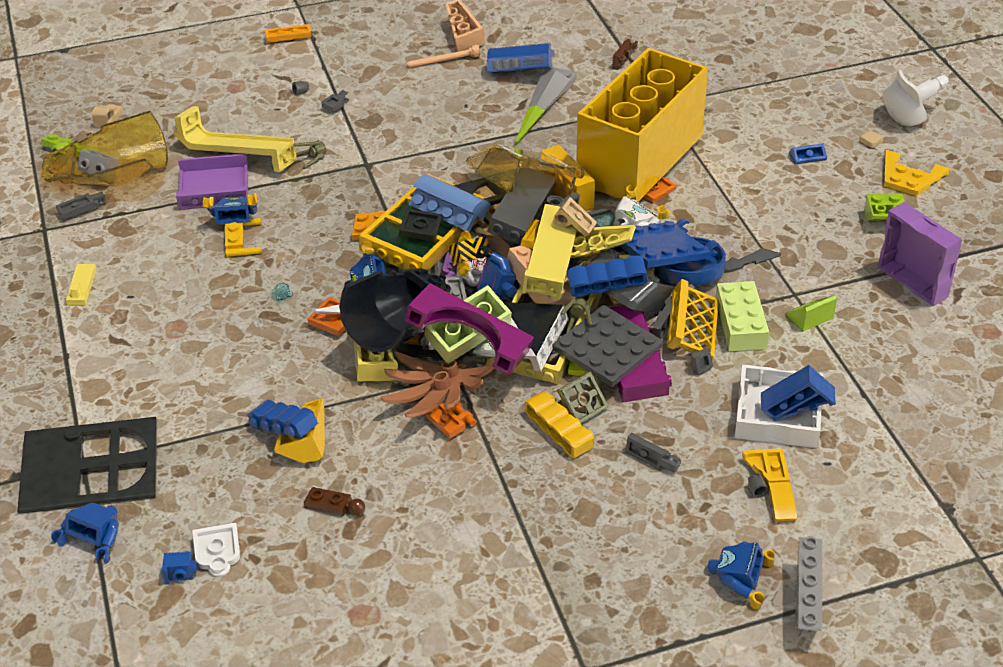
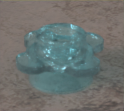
M279 283L272 290V294H275L276 299L281 301L292 297L293 291H290L288 284Z

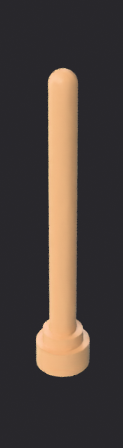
M473 45L468 50L407 62V67L411 68L466 56L477 58L480 57L478 45Z

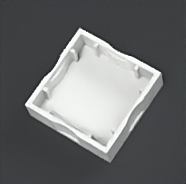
M742 364L735 429L736 439L811 448L818 447L821 429L820 406H817V410L811 411L806 409L798 411V415L776 421L772 420L761 410V392L797 371H784Z

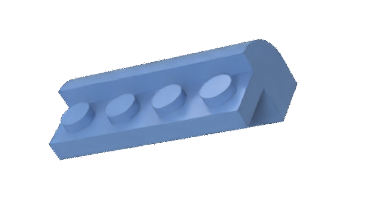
M427 174L422 175L415 182L414 187L416 190L409 202L410 206L418 210L442 214L443 221L470 232L476 218L484 219L491 205L480 197Z

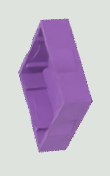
M903 202L888 212L885 240L881 248L878 268L894 280L907 286L920 298L935 306L949 297L962 239Z

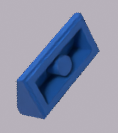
M824 143L794 147L789 151L794 164L828 159Z

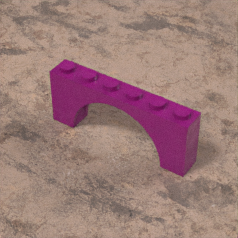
M431 283L409 304L404 321L421 330L425 326L436 322H455L475 329L489 340L495 350V359L492 367L509 376L528 354L534 337Z
M625 305L608 307L650 332V326L648 322H645L643 311H636ZM660 349L618 382V392L623 403L669 395L672 379L666 373L665 362L661 361Z

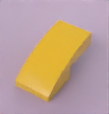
M790 482L768 483L774 522L796 521L797 513Z

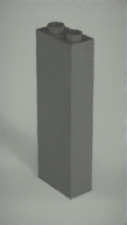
M523 165L491 217L487 232L521 246L523 237L538 217L547 198L550 196L556 178Z

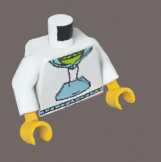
M629 184L626 187V197L623 196L616 208L614 226L659 224L660 220L667 219L670 213L668 209H665L664 205L658 207L659 214L657 215L634 199L630 200L637 196V187L631 191L632 186Z

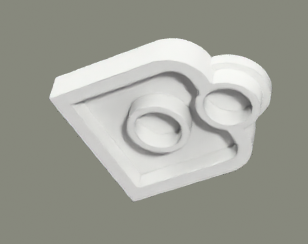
M236 523L192 530L195 559L198 567L209 570V573L215 577L226 575L230 570V566L236 564L240 559Z

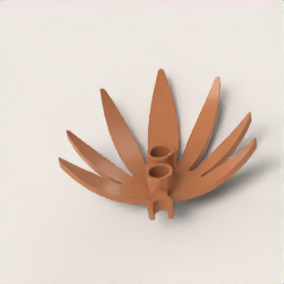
M395 351L397 359L416 371L384 369L385 374L401 382L423 384L401 392L381 396V400L385 403L399 404L424 397L405 413L407 418L419 416L435 409L446 397L445 408L447 410L459 402L461 397L460 385H464L470 390L479 388L483 384V379L480 377L485 376L494 369L492 367L493 363L483 367L462 369L467 365L457 364L456 360L449 364L444 361L440 366Z

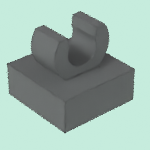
M703 348L700 351L695 350L689 354L693 373L700 375L713 367L709 349Z

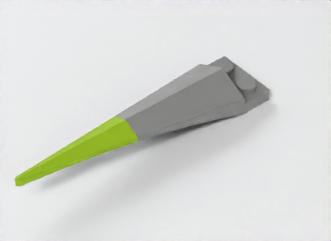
M552 67L545 69L541 73L515 140L516 145L519 144L543 113L572 87L577 77V72Z

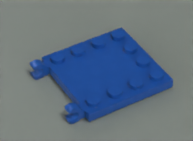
M681 218L676 224L672 221H665L664 223H650L645 226L635 225L636 228L632 240L619 246L631 256H642L645 267L651 268L708 259L710 255L716 256L718 254L713 248L719 246V243L711 240L705 246L688 235V230L683 227L685 224H689V221Z

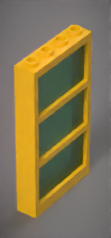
M413 186L359 235V250L362 251L361 245L363 242H372L371 248L375 251L372 255L381 258L385 262L404 270L420 268L429 270L448 252V246L459 241L460 234L464 230L442 220L435 242L399 236V229L406 209L418 210L409 205L416 190ZM476 193L473 194V195H475V196H477V197H480V198H482V199L486 198V197L481 196V195L476 194ZM476 218L473 226L480 220L479 218Z

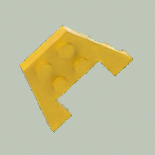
M890 150L885 152L884 187L917 197L931 188L934 182L938 183L943 176L947 177L950 173L951 168L935 164L930 173L924 172L921 169L907 167L904 164H897L901 154Z

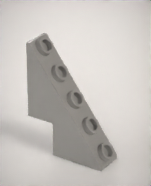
M813 536L799 537L794 624L798 629L822 631V539H816Z

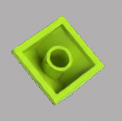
M833 295L813 300L786 312V315L802 331H806L834 318L837 297Z

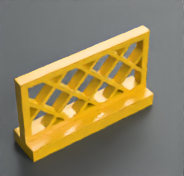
M681 279L673 289L667 347L674 350L678 346L693 352L695 350H702L703 348L700 344L704 343L710 350L711 358H713L719 299L688 287L689 282ZM688 294L692 295L696 301L692 302ZM704 301L712 303V308L709 309ZM699 304L704 311L700 312L695 305ZM690 307L695 315L691 316L687 308ZM707 314L711 322L708 323L703 315ZM698 318L702 326H698L694 319ZM686 322H689L691 324V326L693 327L692 330L688 329V327L685 324ZM702 329H706L710 336L706 337ZM696 332L702 340L697 341L693 333ZM687 336L692 344L684 342V337Z

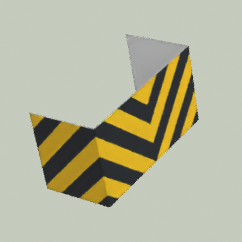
M486 236L457 242L448 246L453 266L463 261L478 259L476 256L478 252L484 254L479 247L487 246L489 248Z

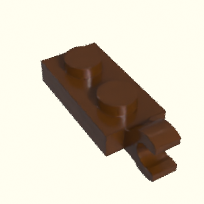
M627 39L622 43L613 55L612 69L619 70L625 64L626 59L631 56L632 50L637 49V40L631 43L630 39Z

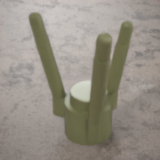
M319 140L293 144L294 147L311 146L307 150L296 153V157L307 153L315 156L314 159L303 166L304 169L319 159L324 158L323 154H326V146Z
M572 297L570 302L560 312L563 315L570 308L572 313L566 333L572 329L575 318L582 316L585 312L588 324L592 325L590 305L581 297Z

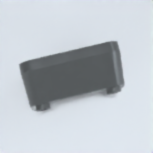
M613 249L604 250L586 266L593 263H606L613 259H620L619 254H622ZM649 275L647 283L643 285L627 286L618 290L609 289L605 293L630 309L658 314L665 307L664 301L671 295L674 287L659 283V278Z

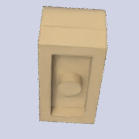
M108 104L106 107L95 106L92 112L94 127L109 130L124 112L123 106Z
M571 197L563 202L554 215L556 224L561 227H567L572 224L585 237L597 223Z

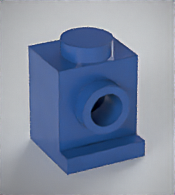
M191 551L164 553L162 574L165 585L170 584V581L193 579V574L197 573V562L192 559Z

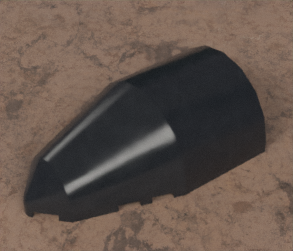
M422 268L405 269L403 273L391 270L389 274L377 271L344 286L339 304L341 321L348 335L359 346L373 352H385L425 331V327L421 330L404 321L409 304L430 283L450 293L451 287L446 284L445 275L441 273L439 276L428 274V270Z

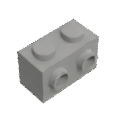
M91 149L81 150L77 170L82 171L84 175L97 176L99 180L108 181V179L116 177L119 159Z

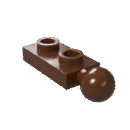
M316 487L311 488L304 500L305 508L343 516L347 509L356 516L361 515L365 511L363 500L358 498L352 500L351 494Z

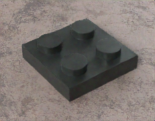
M406 209L399 229V236L435 242L442 221V214Z

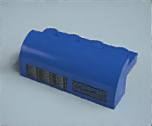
M551 43L489 48L487 53L488 72L493 74L552 68V57H555V51L551 49Z

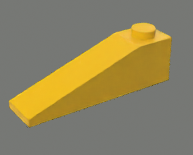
M323 398L304 403L302 406L314 412L318 424L300 439L291 438L288 435H280L274 448L276 453L301 463L315 462L323 457L325 448Z

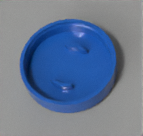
M691 236L704 246L709 241H711L709 239ZM720 245L715 246L713 249L718 252L716 256L710 255L708 259L657 266L655 268V275L663 281L676 285L681 279L688 281V284L693 286L707 284L723 275L726 254Z

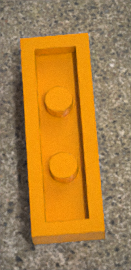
M310 24L265 29L267 43L312 37Z

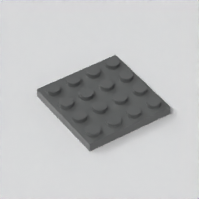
M603 305L591 314L592 325L588 324L586 318L552 344L554 351L587 372L591 371L593 376L613 387L662 348L663 340Z

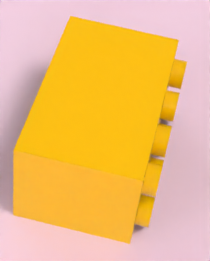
M647 48L577 113L576 162L595 180V192H604L619 198L621 201L623 196L626 197L627 195L626 187L631 184V191L637 187V196L630 200L634 199L639 202L703 134L708 67Z

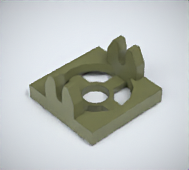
M591 371L557 390L561 398L558 403L565 406L569 414L578 418L581 423L609 407ZM574 387L577 395L576 399L571 402L570 392ZM581 393H586L588 396L586 404L580 401ZM591 401H595V405L593 408L590 404ZM578 405L584 406L587 413H579L574 408Z

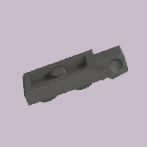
M102 191L93 195L87 193L56 205V209L64 220L98 206L100 207L107 203Z
M632 432L628 435L626 453L658 470L663 468L675 472L680 467L681 459L671 455L667 450Z

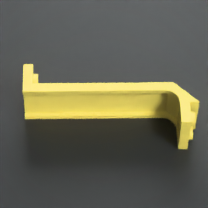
M192 106L175 117L177 130L172 133L190 150L272 156L274 172H281L297 160L295 147L293 146L294 138L209 132L202 126L199 107Z
M545 204L528 270L525 271L522 293L526 294V291L548 295L557 297L556 300L560 301L577 229L572 224L567 227H561L556 224L554 215L560 206Z

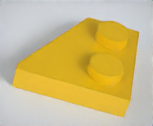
M783 449L743 450L742 458L757 475L760 474L767 486L768 483L790 482Z

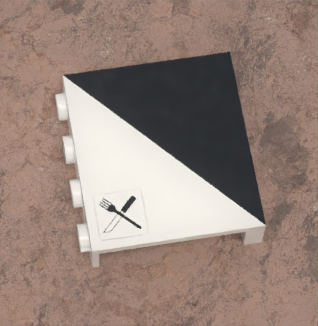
M503 302L512 312L510 325L534 337L531 348L524 359L531 360L534 371H542L553 350L552 344L558 340L568 321L567 314L561 315L560 313L564 305ZM487 339L476 346L473 354L481 357H495V350Z

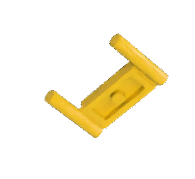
M252 218L250 222L225 224L226 257L262 254V247L244 248V226L261 225V218Z

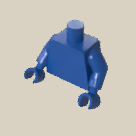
M89 503L80 508L72 509L66 514V518L60 525L61 529L53 531L51 538L59 546H64L67 543L65 533L96 546L102 544L103 546L95 551V557L97 562H99L100 557L105 555L103 561L107 564L110 561L108 549L109 547L112 548L118 533L117 509L113 505L104 507L96 503Z

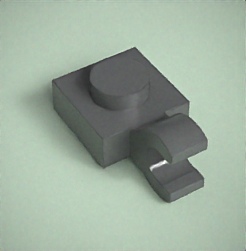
M341 90L336 96L330 95L321 102L322 107L334 113L349 101L345 97L348 92Z

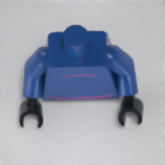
M487 246L479 247L484 254L478 252L476 256L480 259L488 258L486 259L476 290L479 291L488 285L500 300L513 297L517 291L513 286L516 274L511 270L508 259L495 252L490 253ZM465 289V291L470 293V296L475 294L474 289Z

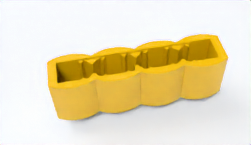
M542 391L525 401V413L528 417L536 422L546 434H549L552 440L561 446L571 458L574 459L594 447L593 433L583 427L578 418L570 415L565 406L557 403L552 394Z

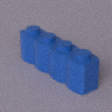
M630 256L624 260L613 259L606 263H593L586 267L576 266L567 270L571 295L573 297L647 283V273L642 256Z
M271 400L263 401L247 414L248 422L252 428L271 433L276 432L278 435H288L296 439H300L318 424L312 410L305 407L300 409L295 405L288 406L282 402L275 403Z

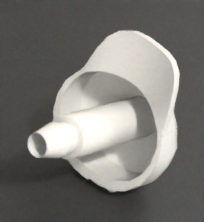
M901 70L897 71L896 79L885 89L883 94V101L888 114L895 122L902 126L911 127L921 124L927 120L923 101L937 94L938 90L942 89L949 80L946 75L935 77L933 80L928 79L915 86L906 79Z

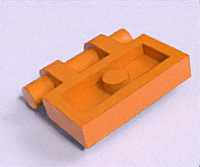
M459 402L447 410L445 405L441 403L435 409L425 413V417L449 439L466 430L465 424L473 427L477 423L473 418V414L465 411Z

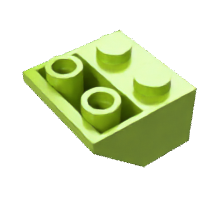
M867 194L864 207L866 221L887 222L889 210L905 202L903 194Z

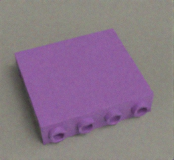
M246 154L178 159L180 169L179 192H176L179 210L204 208L202 206L203 197H213V203L216 205L222 198L246 197L248 194V163Z

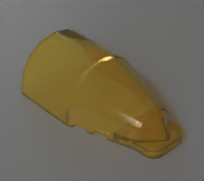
M151 111L107 123L101 126V130L94 134L88 133L86 135L87 138L78 142L76 140L58 151L47 154L42 162L41 177L46 182L59 180L66 184L119 186L162 173L167 167L168 150L165 137ZM91 149L119 159L117 167L96 172L95 174H88L87 172L77 170L81 150Z

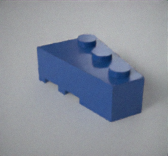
M810 365L761 392V410L774 421L798 415V411L806 409L811 411L817 410V406L829 404V406L836 405L835 387Z

